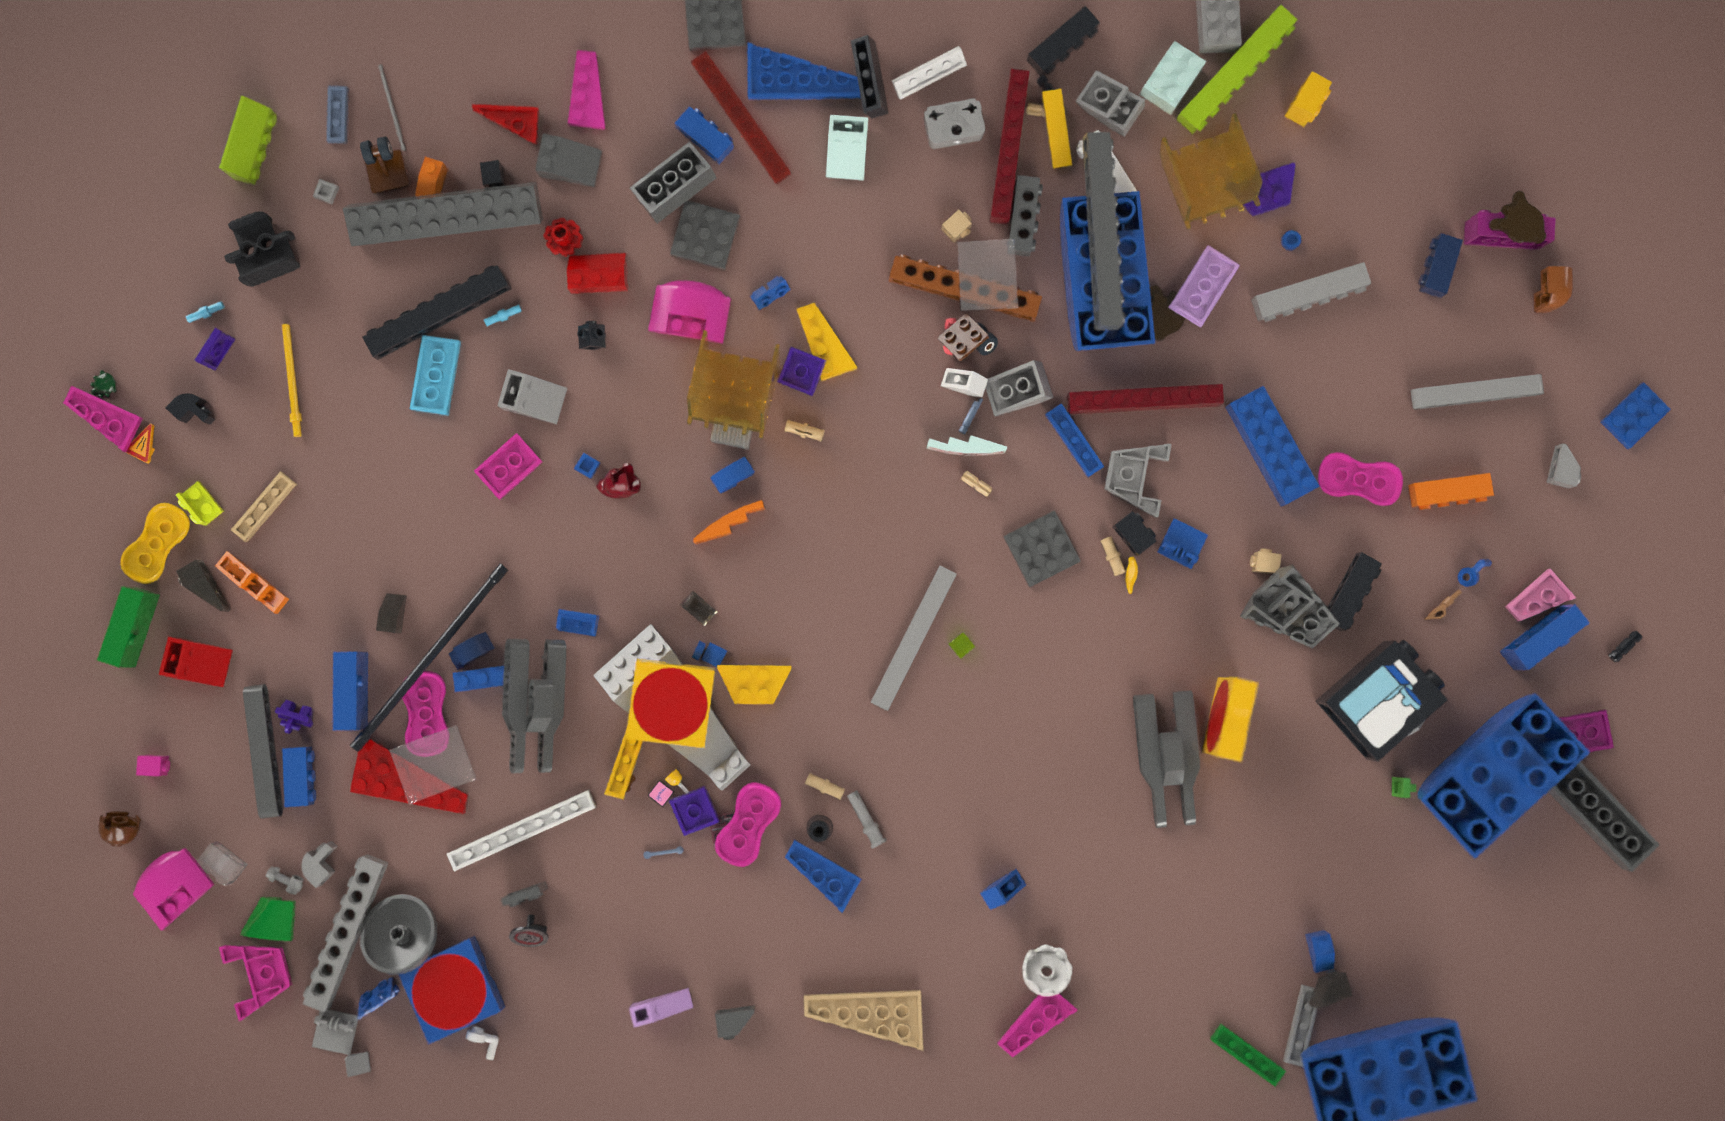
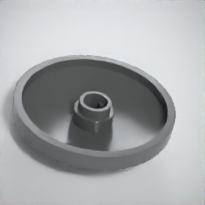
M394 895L377 903L367 914L360 932L361 951L366 961L373 968L393 975L404 974L419 967L429 957L436 943L438 928L433 911L425 902L411 895Z

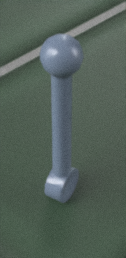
M679 846L671 850L646 851L643 856L649 859L651 856L663 854H682L684 849Z

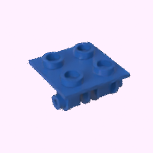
M1173 518L1157 553L1192 569L1194 563L1196 564L1199 559L1198 555L1208 535Z
M393 977L382 980L376 988L366 991L361 995L359 999L358 1020L398 995L400 989L397 985L393 986Z

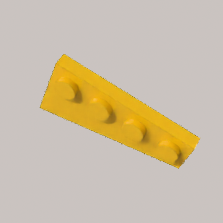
M812 303L797 308V313L812 355L827 360L820 376L821 381L857 369L856 364L816 304Z

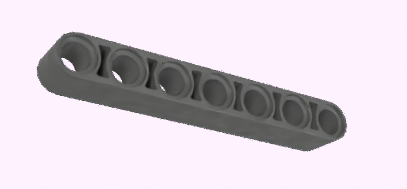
M266 684L246 686L243 689V699L258 815L260 819L282 816L283 804L268 688Z

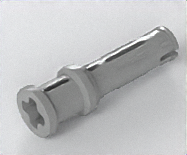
M858 790L847 795L864 827L863 833L868 836L872 844L871 848L873 849L886 842L887 839L883 838L878 828L879 824L874 823Z

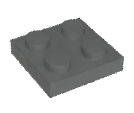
M546 881L509 893L501 898L502 905H509L511 908L520 905L526 898H528V901L540 898V896L544 895L543 892L548 889Z

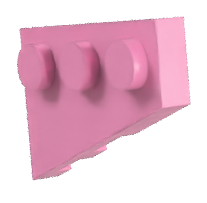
M1547 569L1505 607L1517 621H1522L1566 601L1573 600L1576 597L1551 569Z

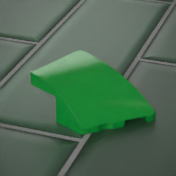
M261 897L240 935L267 940L292 941L296 901L282 900L281 897Z

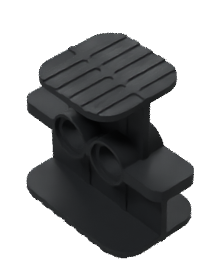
M263 211L247 214L232 220L228 224V227L233 230L239 250L226 254L224 256L225 260L230 264H236L240 275L238 277L239 281L251 287L300 268V263L296 261L289 243L296 239L294 233L284 231L276 235L272 226V217ZM272 240V244L266 248L267 242ZM254 247L253 253L249 255V249Z

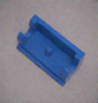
M558 609L556 628H558V631L596 636L600 616Z

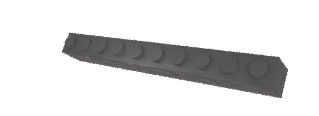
M1087 132L1082 140L1095 330H1118L1125 322V313L1122 312L1124 295L1120 288L1123 278L1122 274L1119 273V266L1121 265V255L1118 254L1120 236L1117 235L1119 218L1115 212L1117 207V196H1114L1116 178L1113 177L1115 159L1112 158L1114 141L1111 139L1110 132Z

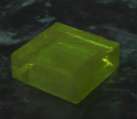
M964 632L948 644L960 659L975 648Z

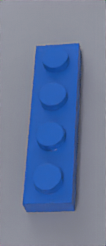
M1062 403L1045 414L1087 478L1104 467Z

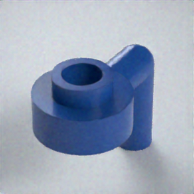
M1480 559L1472 568L1461 569L1458 573L1459 583L1466 587L1476 585L1480 578L1478 572L1483 567L1491 566V560ZM1465 574L1470 575V579L1468 581L1464 578Z

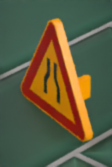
M149 424L130 443L126 452L148 464L151 462V456L155 450L152 448L153 424Z

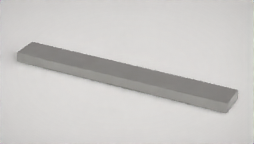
M939 566L871 703L886 711L889 710L957 575L956 573Z

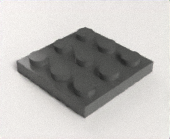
M685 0L690 51L746 46L742 0Z
M686 201L670 255L725 270L740 215Z
M1055 510L1003 536L1029 588L1081 562Z

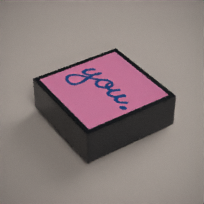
M659 780L647 796L664 807L675 791Z

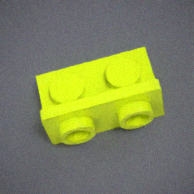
M199 481L184 493L178 492L176 494L179 499V505L189 511L191 514L189 517L195 524L208 525L224 512Z

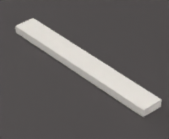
M587 790L447 853L453 870H459L590 811L597 806L590 790Z

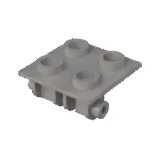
M334 1010L320 1011L319 1016H316L314 1020L317 1026L312 1047L350 1055L358 1022L357 1015Z

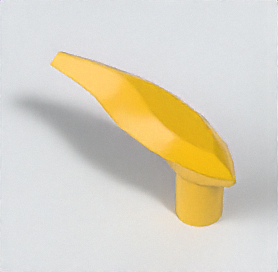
M1129 557L1126 571V586L1129 594H1132L1133 585L1138 574L1135 557Z

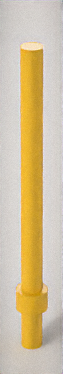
M283 324L282 332L291 414L289 416L290 422L293 425L294 437H301L300 422L302 421V415L299 413L290 324Z

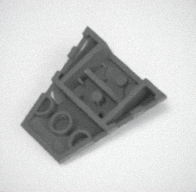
M1293 565L1281 567L1252 594L1240 615L1241 618L1251 619L1257 625L1267 626L1273 629L1274 632L1278 634L1283 633L1289 636L1290 639L1310 648H1314L1340 624Z

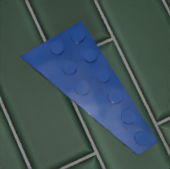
M747 42L748 100L861 99L857 76L841 71L837 72L825 66H818L809 61L784 53L773 52L768 48H761Z

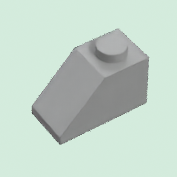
M1566 444L1555 446L1546 483L1572 488L1576 487L1581 480V467Z

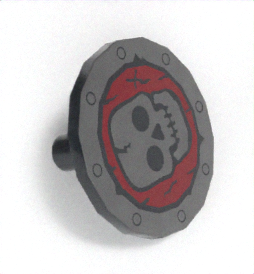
M529 914L526 927H518L510 931L509 939L513 943L524 947L544 945L548 942L549 938L546 932L547 926L534 924L535 915Z

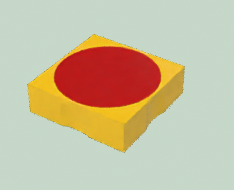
M637 658L626 739L704 748L715 669L688 664L673 665L664 661Z
M1218 677L1202 753L1241 762L1258 683L1238 678Z

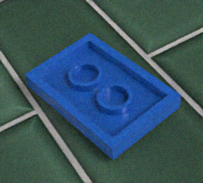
M1643 382L1601 421V424L1626 449H1631L1671 409Z

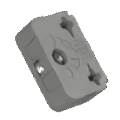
M972 98L927 107V111L924 112V123L929 146L933 149L981 140L984 136L985 124L980 102ZM957 130V132H959V135H955L953 131Z

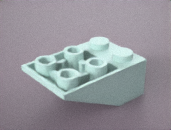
M830 115L826 177L864 180L868 118Z

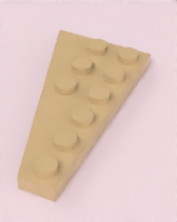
M921 990L804 995V1015L806 1017L826 1023H833L843 1028H850L860 1033L894 1041L923 1051Z

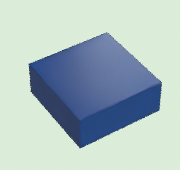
M583 452L574 469L592 479L601 463Z
M710 642L701 660L717 667V665H721L727 650Z

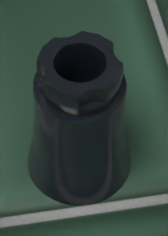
M815 815L807 823V834L813 841L823 842L832 835L833 824L827 816ZM821 826L823 832L817 833L816 827Z

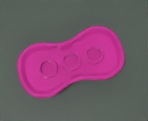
M1336 452L1327 455L1322 460L1318 473V482L1321 489L1330 496L1356 495L1367 499L1373 504L1388 506L1398 500L1403 487V476L1400 469L1390 462L1363 463L1347 454Z
M424 671L402 698L408 711L405 743L412 754L421 757L435 756L442 753L447 748L450 740L449 729L442 714L446 686L442 677L435 672Z
M757 782L749 783L739 791L736 798L734 815L731 821L718 833L715 840L716 853L722 860L738 867L748 866L756 860L760 851L762 834L766 827L778 816L781 809V799L776 791Z

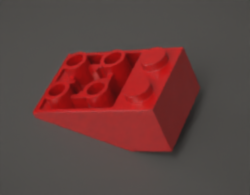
M168 637L159 675L224 687L233 650L179 637Z

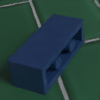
M1441 233L1431 240L1429 249H1431L1430 256H1427L1424 262L1426 269L1419 279V285H1421L1420 292L1439 298L1448 293L1462 246V239Z

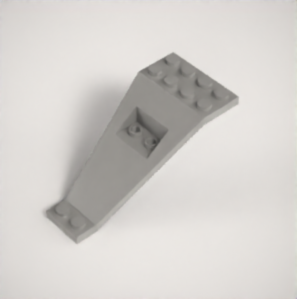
M651 624L593 675L610 698L628 713L630 711L637 658L664 661L673 665H683L674 650ZM711 707L704 748L669 744L705 772L721 791L750 766V763L741 754Z

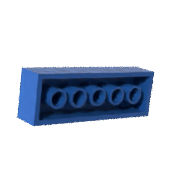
M1264 386L1225 407L1280 507L1320 487Z

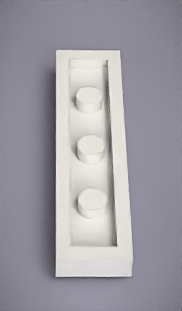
M958 46L892 80L898 98L901 100L966 66L962 50Z

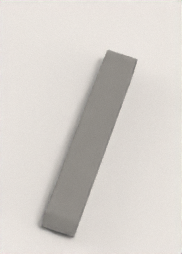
M1537 374L1424 387L1410 390L1413 410L1537 396L1544 394L1542 375Z

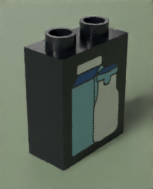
M1396 640L1383 641L1315 701L1366 760L1380 761L1448 701L1440 691L1445 687L1442 679L1430 669L1425 672L1420 669L1414 662L1419 657V654L1405 640H1401L1399 643Z

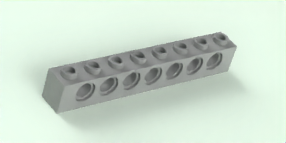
M368 854L358 858L355 864L356 872L354 876H351L347 887H349L348 892L343 895L340 901L342 906L340 912H337L332 922L334 927L326 936V947L321 950L318 956L320 961L318 967H315L310 976L312 979L311 984L304 991V1005L322 1012L331 1009L359 939L362 924L371 909L389 862ZM364 872L369 874V882L363 879ZM357 890L362 893L361 900L356 898ZM349 909H352L355 912L354 918H351L349 916ZM342 927L347 929V937L342 935ZM334 946L340 948L339 955L334 952ZM327 964H329V965L332 966V968H333V972H332V973H329V972L327 971V969H326ZM319 983L325 985V992L320 990Z

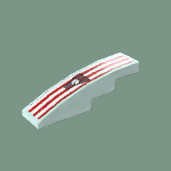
M970 436L968 442L950 437L948 444L929 438L927 445L928 449L958 455H992L1005 453L1007 450L1006 446L974 436Z

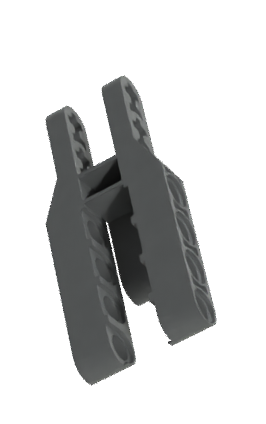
M528 639L506 640L502 717L510 732L509 769L512 774L523 773L526 732H538V772L550 773L552 770L554 734L564 717L567 649L565 640L545 639L544 655H542L543 675H541V679H531L529 688Z
M1191 690L1172 692L1174 703L1172 712L1175 713L1176 727H1174L1175 732L1160 733L1159 736L1154 694L1133 696L1139 769L1151 789L1156 828L1167 827L1163 786L1180 785L1182 814L1185 826L1196 824L1193 786L1200 770V756L1194 697Z

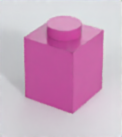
M137 756L136 775H167L170 770L169 756Z

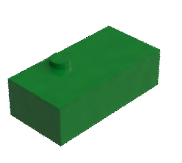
M121 587L97 661L119 668H136L160 594L136 587Z

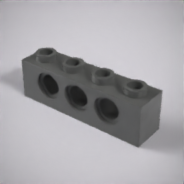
M1017 176L1007 254L1030 257L1031 251H1035L1036 240H1033V234L1037 233L1038 221H1035L1036 214L1040 213L1041 203H1037L1038 196L1042 195L1043 190L1040 178ZM1028 194L1033 200L1025 201L1023 196ZM1022 213H1027V214H1029V215H1030V219H1028V220L1022 219L1021 214H1022ZM1024 231L1028 234V237L1021 238L1018 233Z

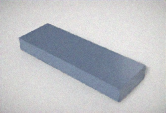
M328 86L326 139L328 143H347L349 88L347 86Z

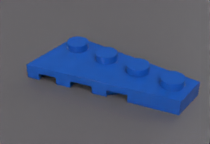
M794 840L785 856L798 871L843 913L862 878L797 840Z

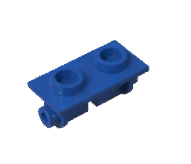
M777 276L766 283L769 287L768 290L762 286L752 292L750 298L758 310L769 306L770 303L790 291L786 280L782 276Z

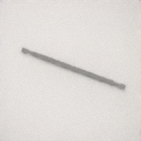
M378 65L401 148L404 151L406 149L403 144L402 134L382 65Z

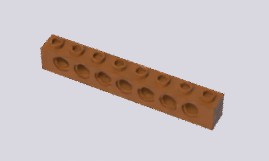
M895 255L889 275V282L1035 322L1042 296H1039V293L1035 291H1021L1019 287L1009 285V287L1003 286L1001 282L996 280L989 282L983 280L984 278L978 275L971 277L965 275V272L960 270H954L953 272L947 270V267L942 265H936V267L929 265V262L925 260L914 261L910 260L911 258L907 255ZM908 268L915 269L916 273L914 275H908L906 273V270ZM931 273L934 279L928 281L924 278V275ZM949 278L952 280V284L946 286L942 283V280ZM963 283H967L970 285L971 289L968 291H964L961 289L960 285ZM985 288L988 290L989 294L987 296L980 295L979 290ZM1003 293L1007 296V300L1000 301L997 295ZM1021 298L1025 301V305L1018 306L1015 300Z

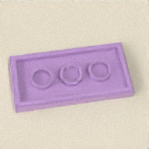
M1208 245L1168 308L1201 328L1240 265Z

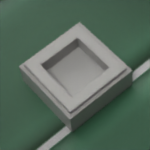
M320 179L313 197L333 204L339 187Z

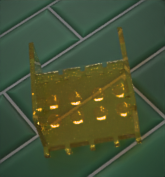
M1236 113L1232 114L1228 132L1215 136L1216 143H1214L1213 138L1197 142L1198 149H1196L1195 144L1179 148L1180 155H1178L1176 150L1171 151L1166 137L1162 138L1160 148L1162 166L1187 230L1191 229L1190 222L1201 219L1202 223L1206 224L1207 216L1219 213L1220 217L1223 218L1226 217L1225 210L1238 207L1239 212L1244 211L1242 204L1254 201L1255 206L1260 205L1258 195L1263 180Z
M704 330L687 396V424L691 425L693 420L705 422L704 428H708L709 423L724 425V432H727L728 426L743 429L742 435L746 436L747 430L759 432V438L763 439L778 374L780 344L775 346L772 362L762 360V364L758 365L759 359L744 357L743 362H740V356L725 353L724 358H721L722 352L709 350L708 332Z

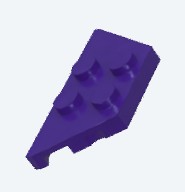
M1295 162L1226 184L1224 186L1227 192L1230 191L1252 216L1287 206L1291 202Z

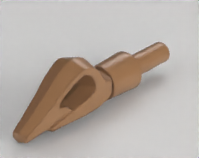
M1458 589L1450 597L1447 596L1439 606L1423 619H1442L1445 617L1446 608L1454 603L1453 600L1462 593L1461 590ZM1441 611L1442 614L1440 616H1435L1437 612Z

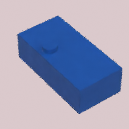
M1576 604L1560 605L1499 652L1513 670H1529L1559 646L1567 645L1571 641L1570 638L1590 622Z
M333 652V731L363 730L368 725V652Z

